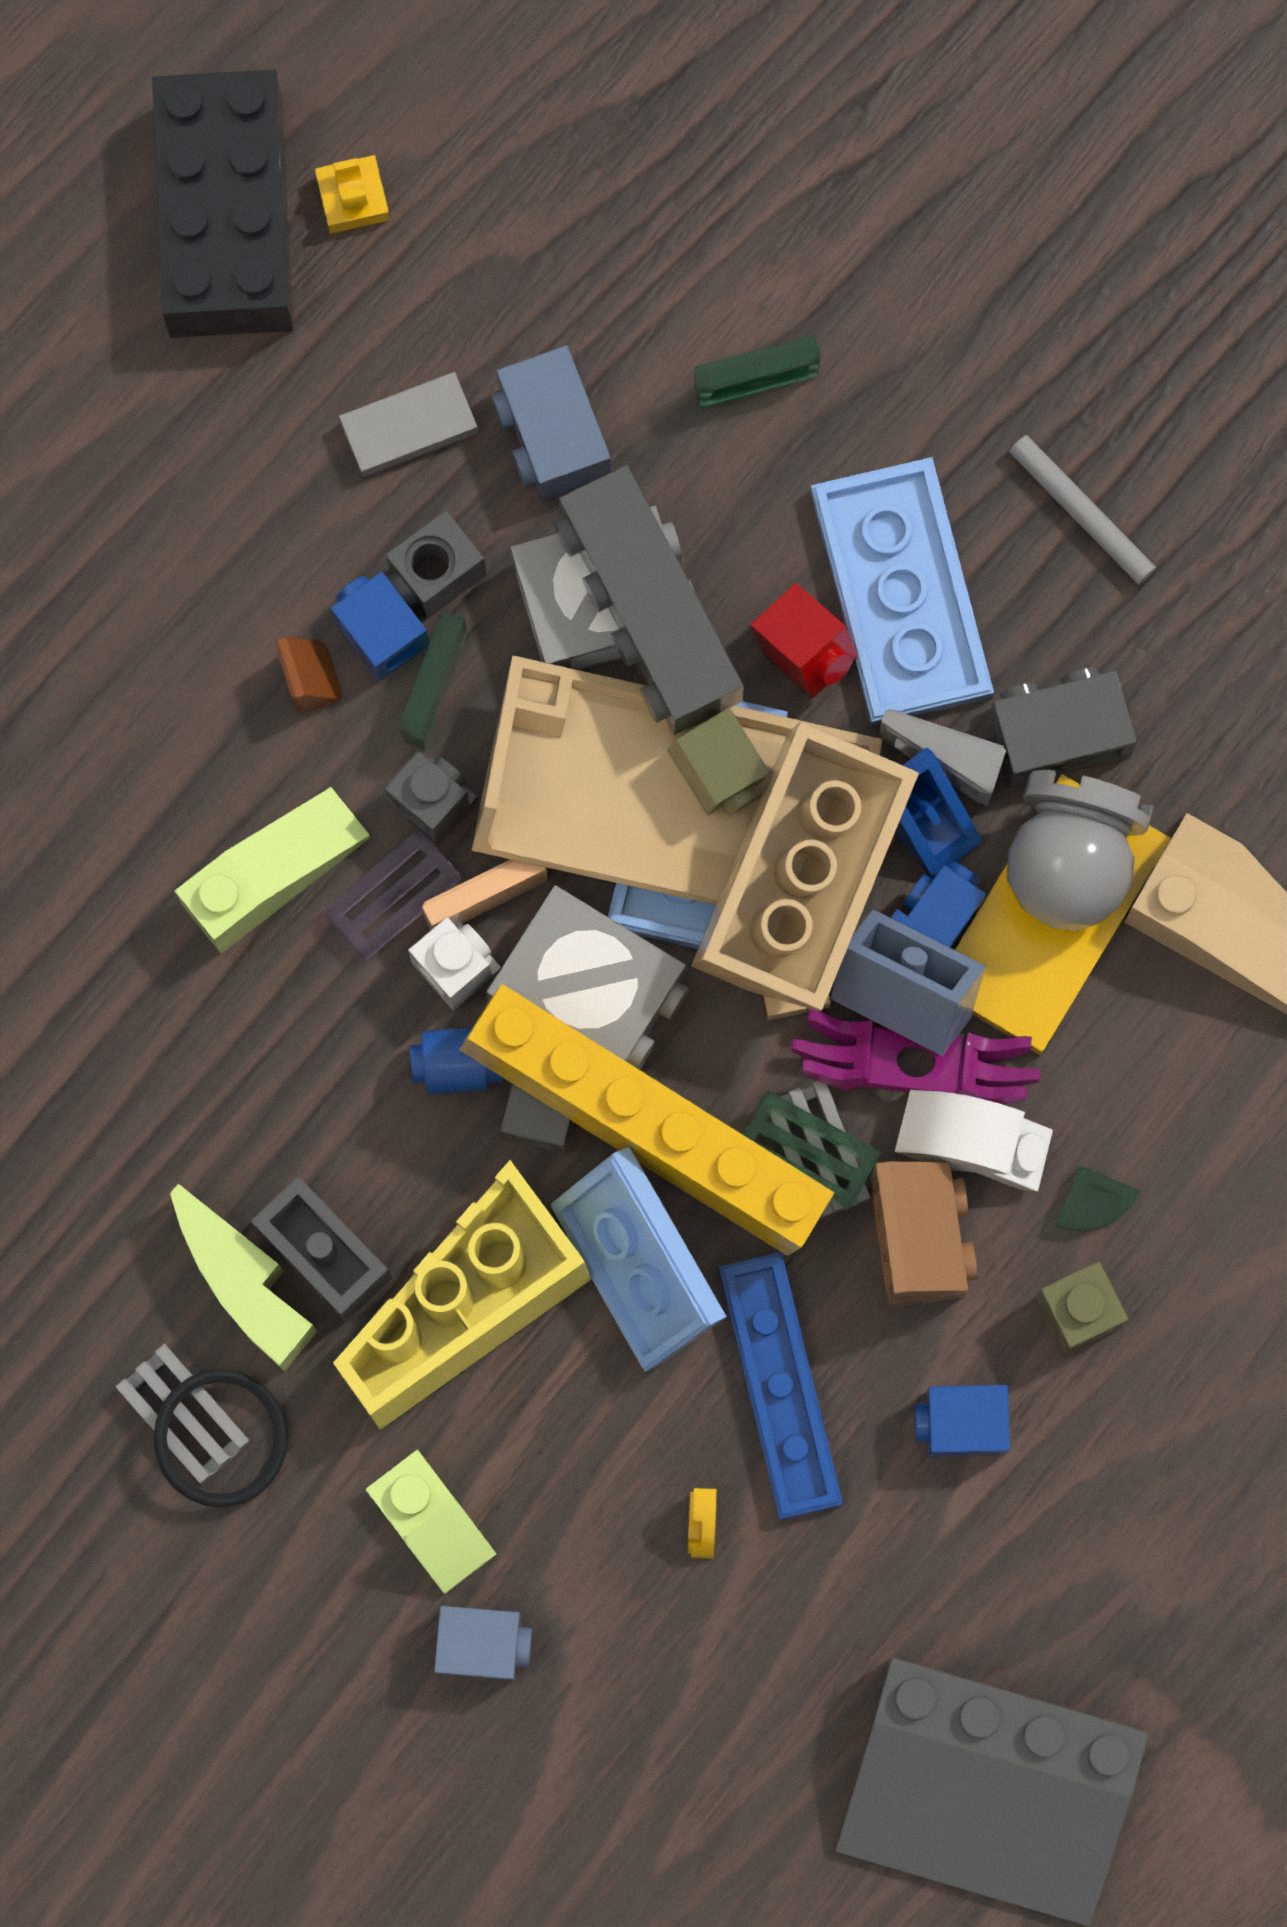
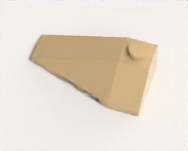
M1186 813L1124 923L1287 1014V892L1243 844Z

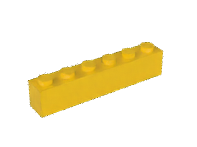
M503 984L493 994L459 1048L464 1054L620 1151L630 1147L638 1163L786 1256L802 1248L834 1194L827 1187Z

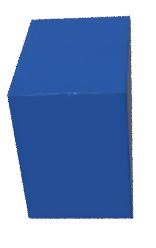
M926 747L902 765L919 774L895 834L925 872L934 879L942 867L946 866L950 860L957 862L983 842L933 751Z

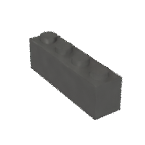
M628 465L560 497L561 519L554 522L555 530L570 557L580 553L590 573L583 577L582 580L598 612L608 608L619 629L612 632L611 636L623 662L627 667L637 663L648 684L640 688V692L655 722L658 723L666 719L673 734L676 735L721 713L729 707L731 708L743 702L744 686Z

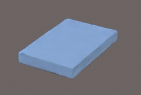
M630 1147L610 1155L550 1204L570 1242L585 1261L591 1279L645 1372L662 1364L726 1318L724 1311Z

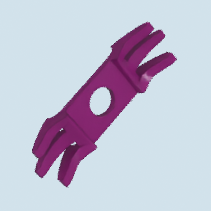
M809 1009L807 1025L826 1037L846 1046L818 1044L800 1039H793L792 1052L807 1059L803 1060V1074L845 1091L855 1087H870L910 1092V1090L939 1091L976 1097L1006 1105L1026 1101L1027 1087L1022 1086L1040 1081V1069L1011 1068L987 1064V1062L1005 1060L1030 1052L1032 1037L1029 1036L988 1039L972 1033H966L964 1037H956L945 1054L941 1056L888 1028L875 1027L873 1021H843L820 1011ZM914 1047L927 1051L934 1060L933 1070L922 1077H912L905 1074L897 1064V1057L902 1051Z

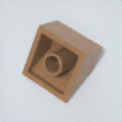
M889 1161L876 1163L870 1179L887 1308L964 1298L968 1292L967 1281L977 1280L974 1246L972 1241L961 1243L958 1217L968 1216L964 1179H952L950 1162Z

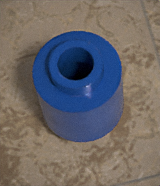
M473 1027L422 1031V1044L410 1045L413 1084L426 1083L427 1095L488 1090V1083L504 1082V1078L459 1050Z

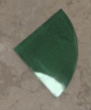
M1081 1165L1055 1223V1227L1075 1232L1093 1231L1106 1227L1118 1220L1129 1210L1137 1199L1140 1190Z

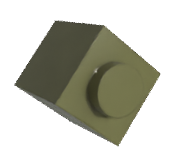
M730 707L675 739L668 749V753L707 815L722 806L728 815H731L749 805L761 796L756 786L761 784L770 773Z
M1100 1261L1042 1288L1034 1297L1063 1355L1121 1328L1129 1320Z

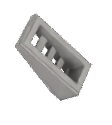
M892 709L885 710L878 737L911 759L926 747L933 751L953 787L979 804L988 806L1007 750L1004 749L1003 745Z

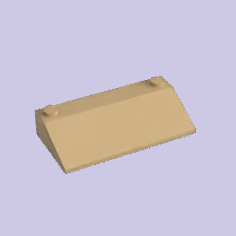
M512 656L471 851L717 905L787 733L800 720L738 706L730 708L770 773L761 784L756 786L761 794L758 799L731 815H728L723 806L707 815L668 753V749L675 739L707 720L674 735L666 719L656 723L651 716L640 692V688L646 685ZM802 721L877 755L881 753L882 739Z

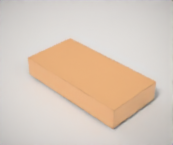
M510 859L423 902L424 918L430 930L435 928L446 917L454 925L459 922L464 923L547 882V869L543 866Z

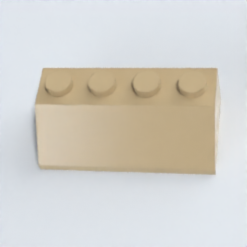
M800 721L787 733L691 966L747 991L816 1011H822L919 773Z

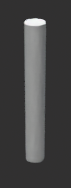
M1028 435L1023 436L1014 444L1009 453L1138 585L1142 584L1156 570L1157 567Z

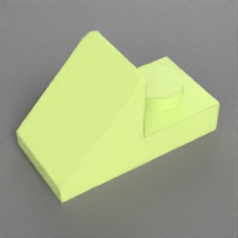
M418 1449L366 1488V1491L444 1594H447L497 1555Z

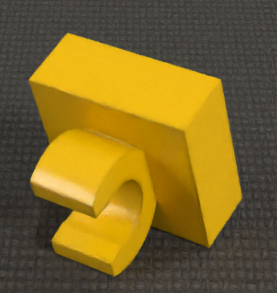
M375 155L359 159L353 158L333 163V165L315 168L330 234L390 221Z

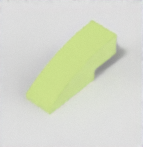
M177 1184L170 1193L181 1231L199 1270L221 1305L250 1340L285 1372L317 1333V1330L309 1321L269 1290L284 1271L276 1261L181 1185Z

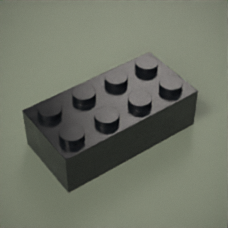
M276 69L152 77L162 314L170 338L294 331L283 105Z

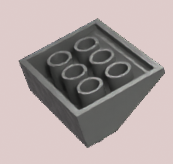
M892 1657L888 1659L835 1852L1090 1927L1132 1798L1149 1732Z

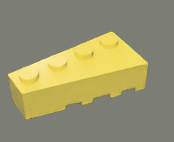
M511 1160L495 1176L496 1181L477 1203L473 1202L456 1221L457 1226L433 1253L429 1252L413 1270L414 1275L393 1299L389 1298L333 1362L345 1382L380 1430L591 1280L585 1261Z

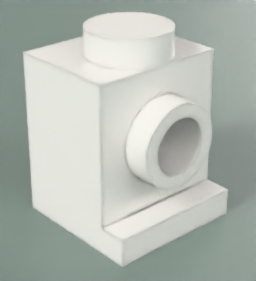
M448 917L408 950L412 965L453 1011L501 970L499 964L490 955L492 951L479 934L469 924L463 925L459 922L454 925Z

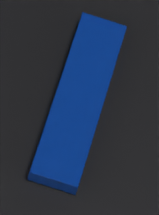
M782 1252L719 1266L722 1286L779 1521L842 1506L843 1502Z

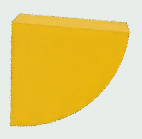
M694 1488L693 1492H690L688 1554H691V1558H714L717 1489Z

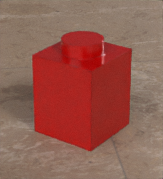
M797 583L792 585L750 624L763 655L812 698L827 685H833L840 681L850 669L852 662L858 658L847 627Z

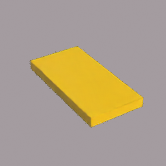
M1063 774L1056 783L1077 788L1080 786L1079 783ZM1150 825L1145 834L1126 837L1135 857L1132 886L1120 906L1100 924L1078 931L1051 928L1023 910L1007 881V863L955 951L986 966L972 1015L1010 1038L1032 1037L1030 1050L1041 1056L1171 838Z

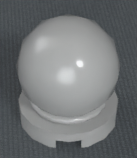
M1035 770L1029 774L1023 800L1027 805L1036 809L1038 814L1018 829L1008 849L1007 881L1020 907L1051 928L1078 931L1098 925L1120 906L1133 884L1135 857L1126 837L1143 835L1147 832L1154 807L1147 804L1139 805L1140 795L1105 781L1082 776L1080 786L1077 788L1054 783L1056 773L1053 770Z

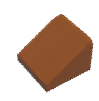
M292 637L277 639L278 644H275L296 711L299 710L301 714L336 703L342 699V692L328 648L323 642Z

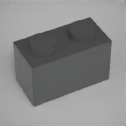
M1085 668L1063 676L1061 678V685L1038 690L1036 683H1027L1009 688L1000 694L1001 700L993 702L989 719L996 743L1003 745L1004 749H1007L1002 765L1009 788L1026 784L1029 774L1035 770H1053L1056 776L1131 756L1137 740L1117 671L1099 675L1097 668Z
M299 1176L251 1220L257 1231L345 1323L392 1279L388 1268Z

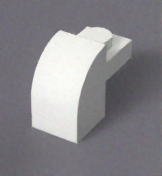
M910 1090L895 1152L920 1162H950L951 1171L976 1172L1019 1190L1038 1192L1053 1130L1025 1119V1112L996 1102L948 1092Z

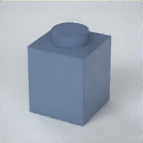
M440 1606L434 1672L440 1675L515 1681L517 1667L529 1668L532 1628L520 1627L521 1614L519 1612Z

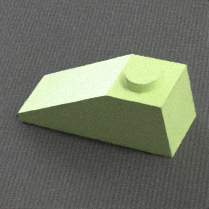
M330 787L226 850L177 888L175 892L185 910L222 954L371 837Z

